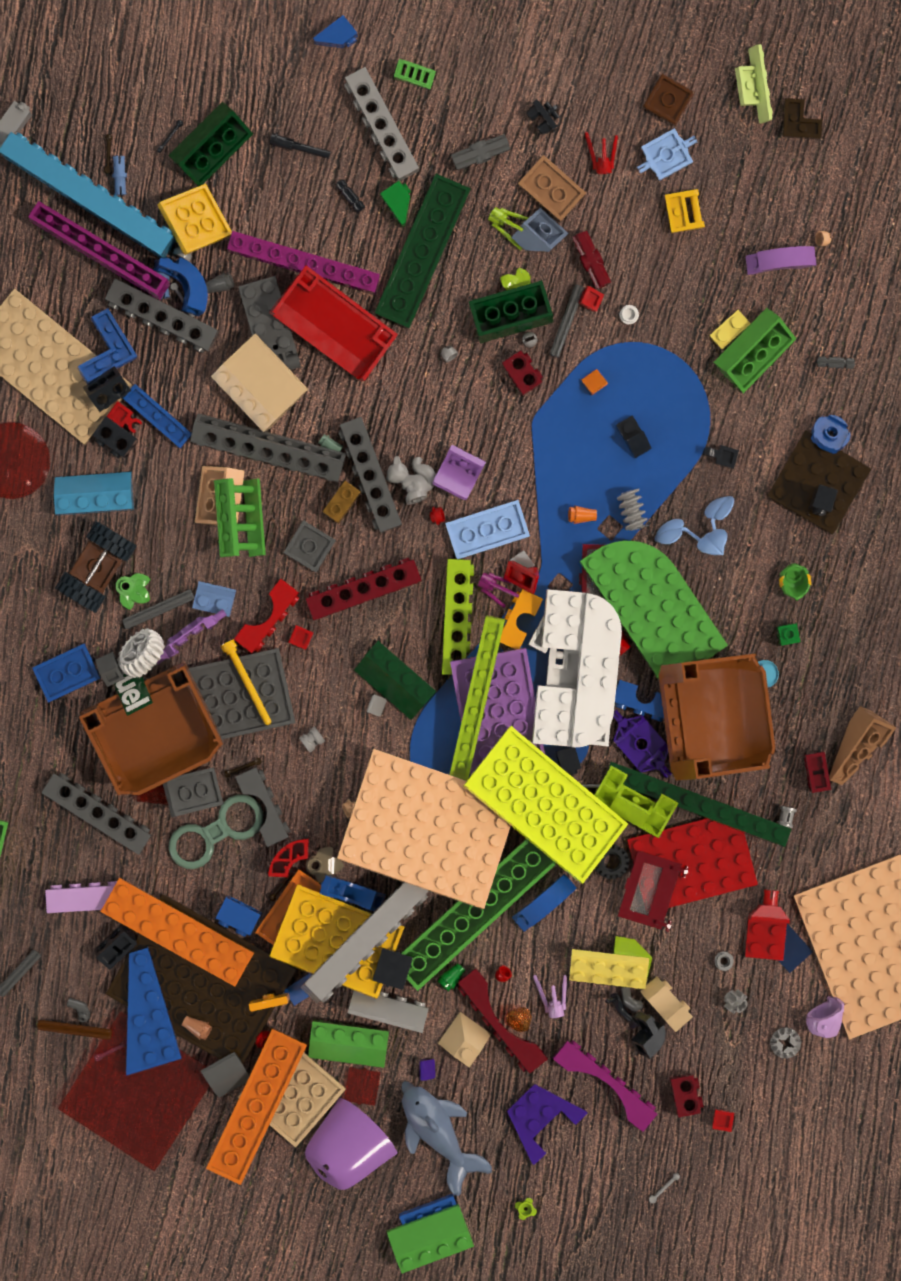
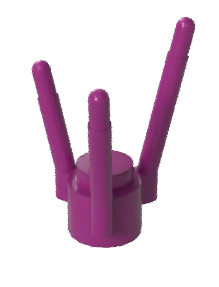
M483 573L478 587L482 588L481 592L487 594L502 608H505L506 605L489 590L493 591L495 587L516 598L519 597V594L496 584V580L511 583L505 580L504 577L496 576L492 573H489V575Z

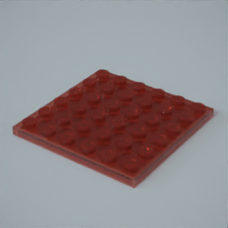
M120 1011L109 1028L112 1030L111 1039H102L58 1109L155 1172L210 1086L201 1072L207 1066L180 1049L182 1059L126 1076L128 1015Z

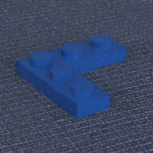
M108 308L91 317L93 324L109 350L77 367L86 384L114 366L118 369L137 359L135 351Z

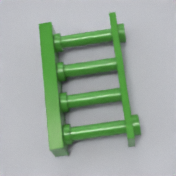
M233 478L214 480L220 557L239 556V551L249 550V557L266 555L260 479L244 480L243 485H234ZM235 493H244L245 504H235ZM236 512H246V524H237ZM237 531H247L248 543H238Z

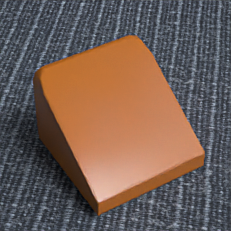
M597 369L581 380L591 395H594L608 385V382Z

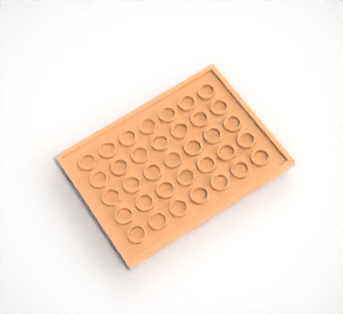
M373 749L337 859L484 909L511 825L463 786L466 782L465 780Z
M901 854L793 895L832 997H837L844 1002L842 1024L849 1040L901 1020Z

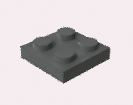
M303 520L283 553L317 573L336 540Z

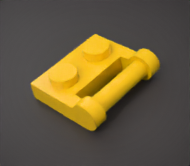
M698 189L665 195L671 233L705 228L699 207ZM685 198H690L695 223H689Z

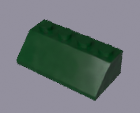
M221 102L168 156L199 187L253 133L230 107Z
M542 280L469 301L480 344L554 323L553 313Z
M379 641L376 642L354 669L355 672L410 720L418 714L437 692Z

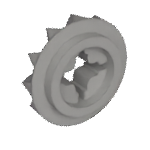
M780 1028L771 1037V1049L780 1058H791L800 1050V1036L791 1028ZM789 1037V1042L793 1047L786 1046L783 1050V1044L778 1040H786Z

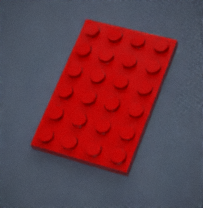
M706 818L664 829L659 838L648 833L627 839L633 864L637 851H642L682 864V869L685 866L689 867L686 878L682 877L683 873L679 872L668 908L758 885L745 833ZM644 863L638 884L645 911L648 914L663 868Z

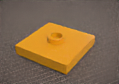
M274 993L263 995L262 999L251 1001L249 1008L252 1012L288 1004L290 1000L289 993L274 996Z

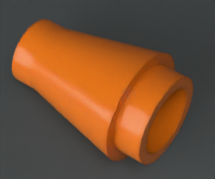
M576 505L569 507L568 521L573 522V524L597 520V510Z

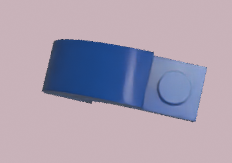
M181 257L175 262L169 258L158 259L154 263L153 270L175 278L183 287L184 301L181 311L198 317L202 315L206 309L208 292L205 280L199 270L192 263Z
M564 873L533 901L512 916V919L525 932L554 910L577 888Z
M331 875L325 876L320 894L347 901L371 911H376L384 902L386 894Z

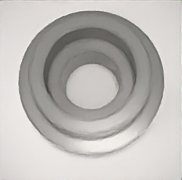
M723 951L715 956L714 963L719 970L727 971L733 966L734 959L730 953ZM723 957L727 958V963L724 965L720 963Z

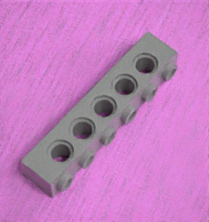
M366 67L345 77L346 83L344 87L348 94H353L355 98L353 104L357 111H362L364 115L362 117L363 123L366 128H371L373 132L371 137L375 145H380L382 149L380 154L384 162L388 160L391 166L388 169L393 179L397 177L398 181H402L419 172L415 159ZM359 88H366L368 93L365 96H360L357 93ZM370 104H374L377 107V110L373 113L366 110ZM378 121H383L386 126L384 129L379 130L375 127V124ZM385 139H394V145L386 146L384 144ZM395 155H402L404 160L401 163H395L393 157Z

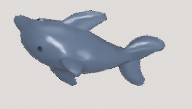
M404 1081L401 1089L403 1092L402 1105L408 1121L405 1129V1143L410 1154H415L421 1138L430 1147L448 1159L450 1164L447 1172V1184L453 1195L459 1196L467 1173H492L490 1163L483 1156L461 1152L450 1117H466L467 1112L459 1104L449 1100H438L422 1087H416L410 1082Z

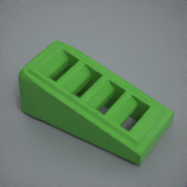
M399 59L394 79L431 90L436 71ZM403 66L407 67L404 76L401 75ZM410 69H414L412 78L408 77ZM418 71H421L420 79H419V81H417V80H416L417 73H418ZM425 73H428L427 82L423 83Z

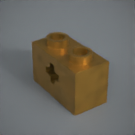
M344 481L323 510V513L339 524L357 500L361 491L347 481Z

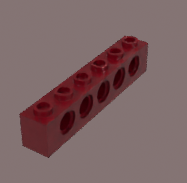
M405 558L398 561L400 565L394 567L391 564L383 566L381 571L375 574L373 571L362 574L363 578L358 580L355 577L344 581L345 585L339 587L337 584L326 587L327 591L322 593L319 590L309 593V598H306L313 620L321 619L422 582L414 559L410 561V558ZM397 570H402L405 573V577L401 581L394 578V573ZM380 576L387 579V584L384 587L376 585V579ZM361 583H366L369 586V590L365 594H361L358 591V586ZM342 590L350 591L351 596L348 600L340 598ZM325 596H330L333 600L332 605L329 607L322 605V599Z

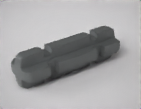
M819 356L817 358V366L853 369L855 359Z

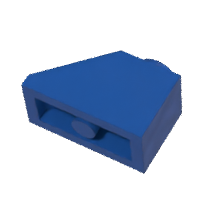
M342 15L316 35L313 41L316 45L344 48L345 46H352L357 41L358 34L345 16Z

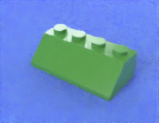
M766 308L713 363L744 394L796 340V337L777 314Z
M313 1019L308 1056L314 1059L384 1068L389 1029Z
M459 1204L387 1230V1235L401 1273L474 1247Z

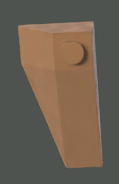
M860 706L849 721L829 775L830 781L843 785L859 769V764L864 759L869 760L872 757L871 753L878 746L881 748L886 744L896 727L871 710Z

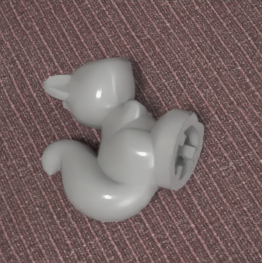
M396 456L393 464L387 470L386 480L391 483H402V489L408 492L405 498L407 505H412L426 499L427 492L435 486L433 484L436 476L434 469L429 465L421 464L423 460L421 457H415L412 460V468L416 474L409 475L407 467L401 463L400 457Z

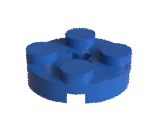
M829 415L828 417L822 416L817 419L812 427L811 440L821 449L835 454L847 445L851 435L847 429L848 425L843 419L835 415ZM833 431L835 437L828 435L827 432Z

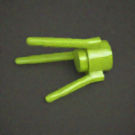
M495 207L488 218L492 222L491 226L499 230L519 250H522V247L501 226L506 223L522 232L523 228L508 220L507 215L527 220L528 217L504 208L499 209Z

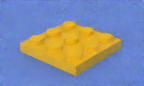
M206 184L157 204L184 256L226 239L232 234Z

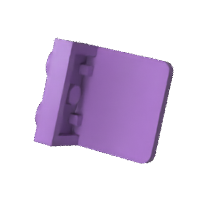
M451 445L433 480V484L462 500H467L486 462Z

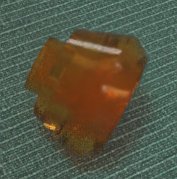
M518 1007L507 1013V1022L514 1030L526 1032L529 1029L532 1016L527 1008Z

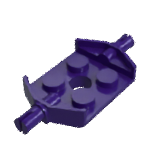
M615 710L613 718L618 722V728L613 742L616 743L640 772L657 769L665 778L669 777L668 775L672 773L664 763L668 754L666 742L643 716L626 719ZM641 738L647 741V747L643 750L638 749L636 746L637 740Z

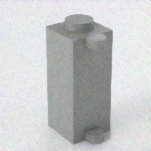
M14 101L0 120V148L10 132L15 135L17 132L20 133L32 116L29 111L30 107L22 101L20 103Z

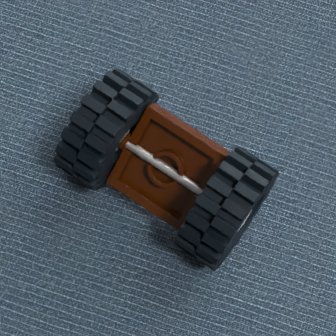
M95 521L86 537L90 540L70 570V574L64 572L55 587L56 590L94 613L98 611L106 598L101 593L104 592L123 560L128 562L137 545L98 521Z

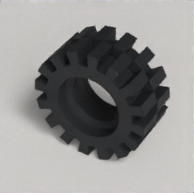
M613 844L595 868L601 876L607 879L620 878L629 867L628 854L623 848ZM609 854H614L619 858V865L615 869H608L604 864V859Z

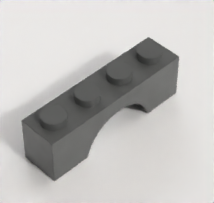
M256 767L236 776L235 778L242 793L257 796L266 806L267 818L259 830L267 847L288 838V833L291 832L287 822H282L280 818L282 811L279 805H275L272 800L275 797L272 789L266 787L264 783L266 776L263 770H258Z

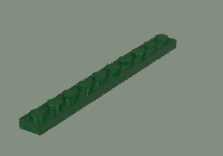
M611 762L609 768L613 766L628 774L623 785L640 794L656 800L659 799L661 794H664L678 802L677 808L785 847L791 828Z

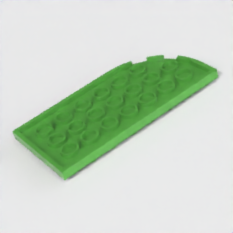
M618 541L598 548L579 561L604 600L610 603L617 612L621 625L658 680L661 665L707 660L728 646L675 565L655 547L637 541Z

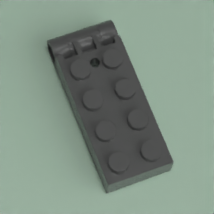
M273 276L238 286L252 336L257 334L290 370L300 368L301 364L291 329L269 313L281 297L276 277Z

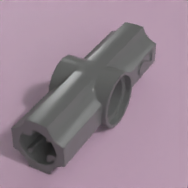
M505 134L487 141L476 142L470 145L469 148L452 154L451 157L458 171L473 164L478 165L487 162L492 157L509 151L510 146Z

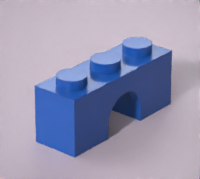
M622 680L618 681L615 707L623 710L629 707L634 709L633 713L642 716L648 713L652 715L651 719L663 721L661 693L655 692L652 701L643 704L636 698L637 685Z

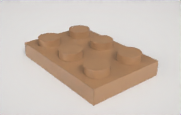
M544 155L518 183L522 189L559 222L586 195L583 189Z

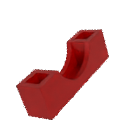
M282 579L277 582L269 593L273 601V612L270 618L265 623L256 626L245 624L234 638L235 641L252 654L255 651L258 653L265 644L262 641L265 637L268 636L270 638L277 629L274 627L278 621L282 622L288 615L286 610L289 606L294 607L300 599L298 597L299 592Z

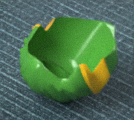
M792 563L780 572L779 586L787 596L798 601L809 591L812 584L807 568Z

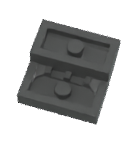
M235 1052L201 1070L204 1078L219 1098L247 1083L250 1077V1073Z

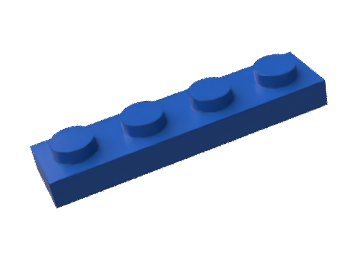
M136 384L123 397L126 402L180 449L191 438L192 433Z

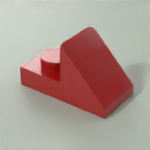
M508 561L504 579L534 594L539 579L538 568H527L515 561Z

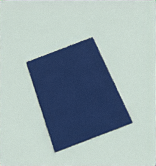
M787 924L784 960L778 961L791 973L813 951Z

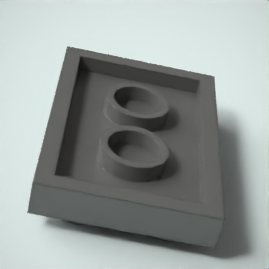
M214 767L180 775L163 784L171 817L223 805Z

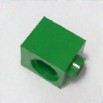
M797 623L776 627L779 646L800 642Z

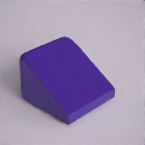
M421 1059L420 1080L434 1079L435 1060Z

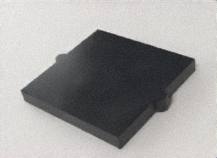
M382 948L372 981L385 984L386 987L392 986L403 990L413 957L400 954L399 951L394 952Z

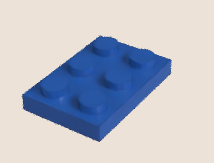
M85 643L32 668L48 703L101 679Z

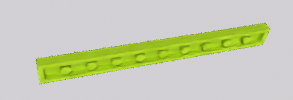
M486 615L450 770L451 776L465 781L469 779L505 619Z

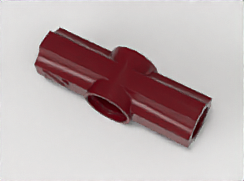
M587 230L573 236L572 239L580 254L581 263L585 271L589 273L596 290L610 284L611 280L604 268L603 259L598 249H595Z

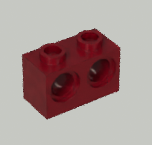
M520 350L502 362V366L521 395L524 396L542 384L541 379L543 376L537 368L534 370L530 363L533 361L528 353L523 354ZM519 359L524 363V366L521 369H516L513 366V362ZM525 376H532L534 383L526 385L523 381Z
M825 752L803 755L810 793L831 790Z
M693 1073L670 1077L678 1118L700 1114V1108H704L702 1097H698L697 1089H700L698 1077L694 1078ZM683 1081H689L691 1083V1086L688 1090H682L680 1088V1084ZM693 1100L694 1107L691 1109L684 1108L685 1101Z

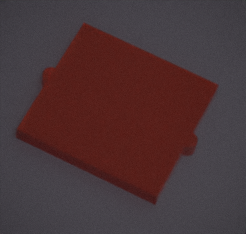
M349 1067L344 1099L349 1102L358 1103V1105L367 1104L375 1106L381 1072L367 1070V1068Z

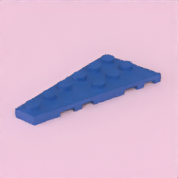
M149 948L129 953L126 1076L182 1059Z

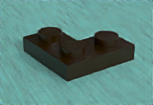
M785 98L783 137L821 140L823 119L804 118L805 99Z

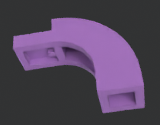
M813 246L777 248L746 256L748 275L780 269H803L817 266Z

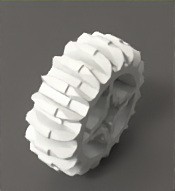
M149 628L135 632V635L130 636L126 644L121 647L122 651L119 652L117 659L118 666L122 672L133 678L141 677L143 674L146 675L156 665L157 661L161 659L160 656L164 653L163 649L165 648L164 640L156 631Z

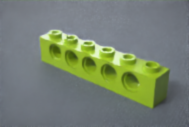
M447 559L442 675H452L450 661H453L451 659L453 651H459L462 655L461 659H465L466 653H470V641H467V633L471 634V622H468V614H472V603H469V595H473V584H470V576H474V565H471V560ZM457 574L464 575V584L459 585L455 582L454 578ZM456 593L463 594V603L457 604L454 601ZM454 613H462L464 618L461 623L454 622ZM459 631L462 634L463 638L460 642L452 640L453 632Z

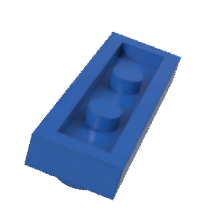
M453 1194L399 1213V1218L403 1225L457 1205Z

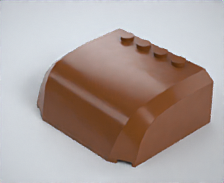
M756 654L661 665L659 683L671 772L676 781L770 768L771 755H774L775 740L766 671L756 660Z
M185 662L144 680L153 703L128 716L118 693L80 712L79 719L118 795H141L209 762L222 746L223 742L216 724Z

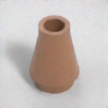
M186 1016L182 1023V1026L199 1040H206L212 1029L209 1022Z

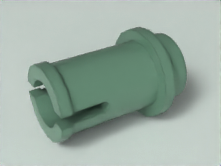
M324 434L318 442L321 447L339 452L344 447L331 439L329 434L328 436Z

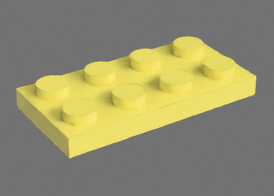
M572 949L569 980L646 989L649 958Z

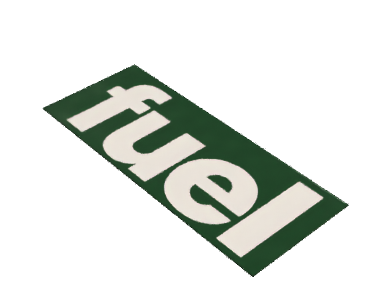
M123 672L125 679L114 685L128 716L152 704L153 701L142 676L133 678Z

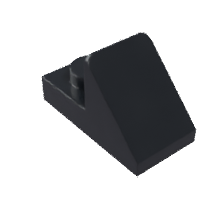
M633 415L616 425L635 458L652 449L644 431L641 430Z

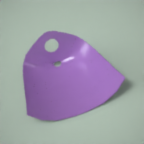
M342 1098L337 1100L309 1141L305 1151L306 1159L317 1175L339 1190L352 1187L398 1154L386 1134L358 1107ZM327 1164L329 1166V1170L325 1169L323 1165ZM318 1169L322 1170L327 1178L323 1177Z

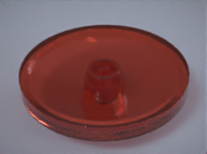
M15 422L0 424V497L5 499L27 497L43 485L49 474L51 464L49 448L42 436L31 427Z

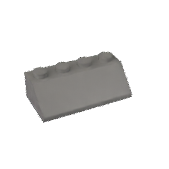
M353 991L348 1009L349 1014L423 1033L429 1007L425 1006L426 1003L417 1000L411 1003L407 1001L406 997L396 995V998L389 997V993L380 991L378 999Z

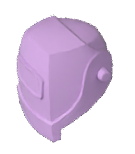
M828 996L826 1002L813 1008L806 1018V1024L813 1035L824 1038L837 1036L842 1023L844 1002L837 997Z

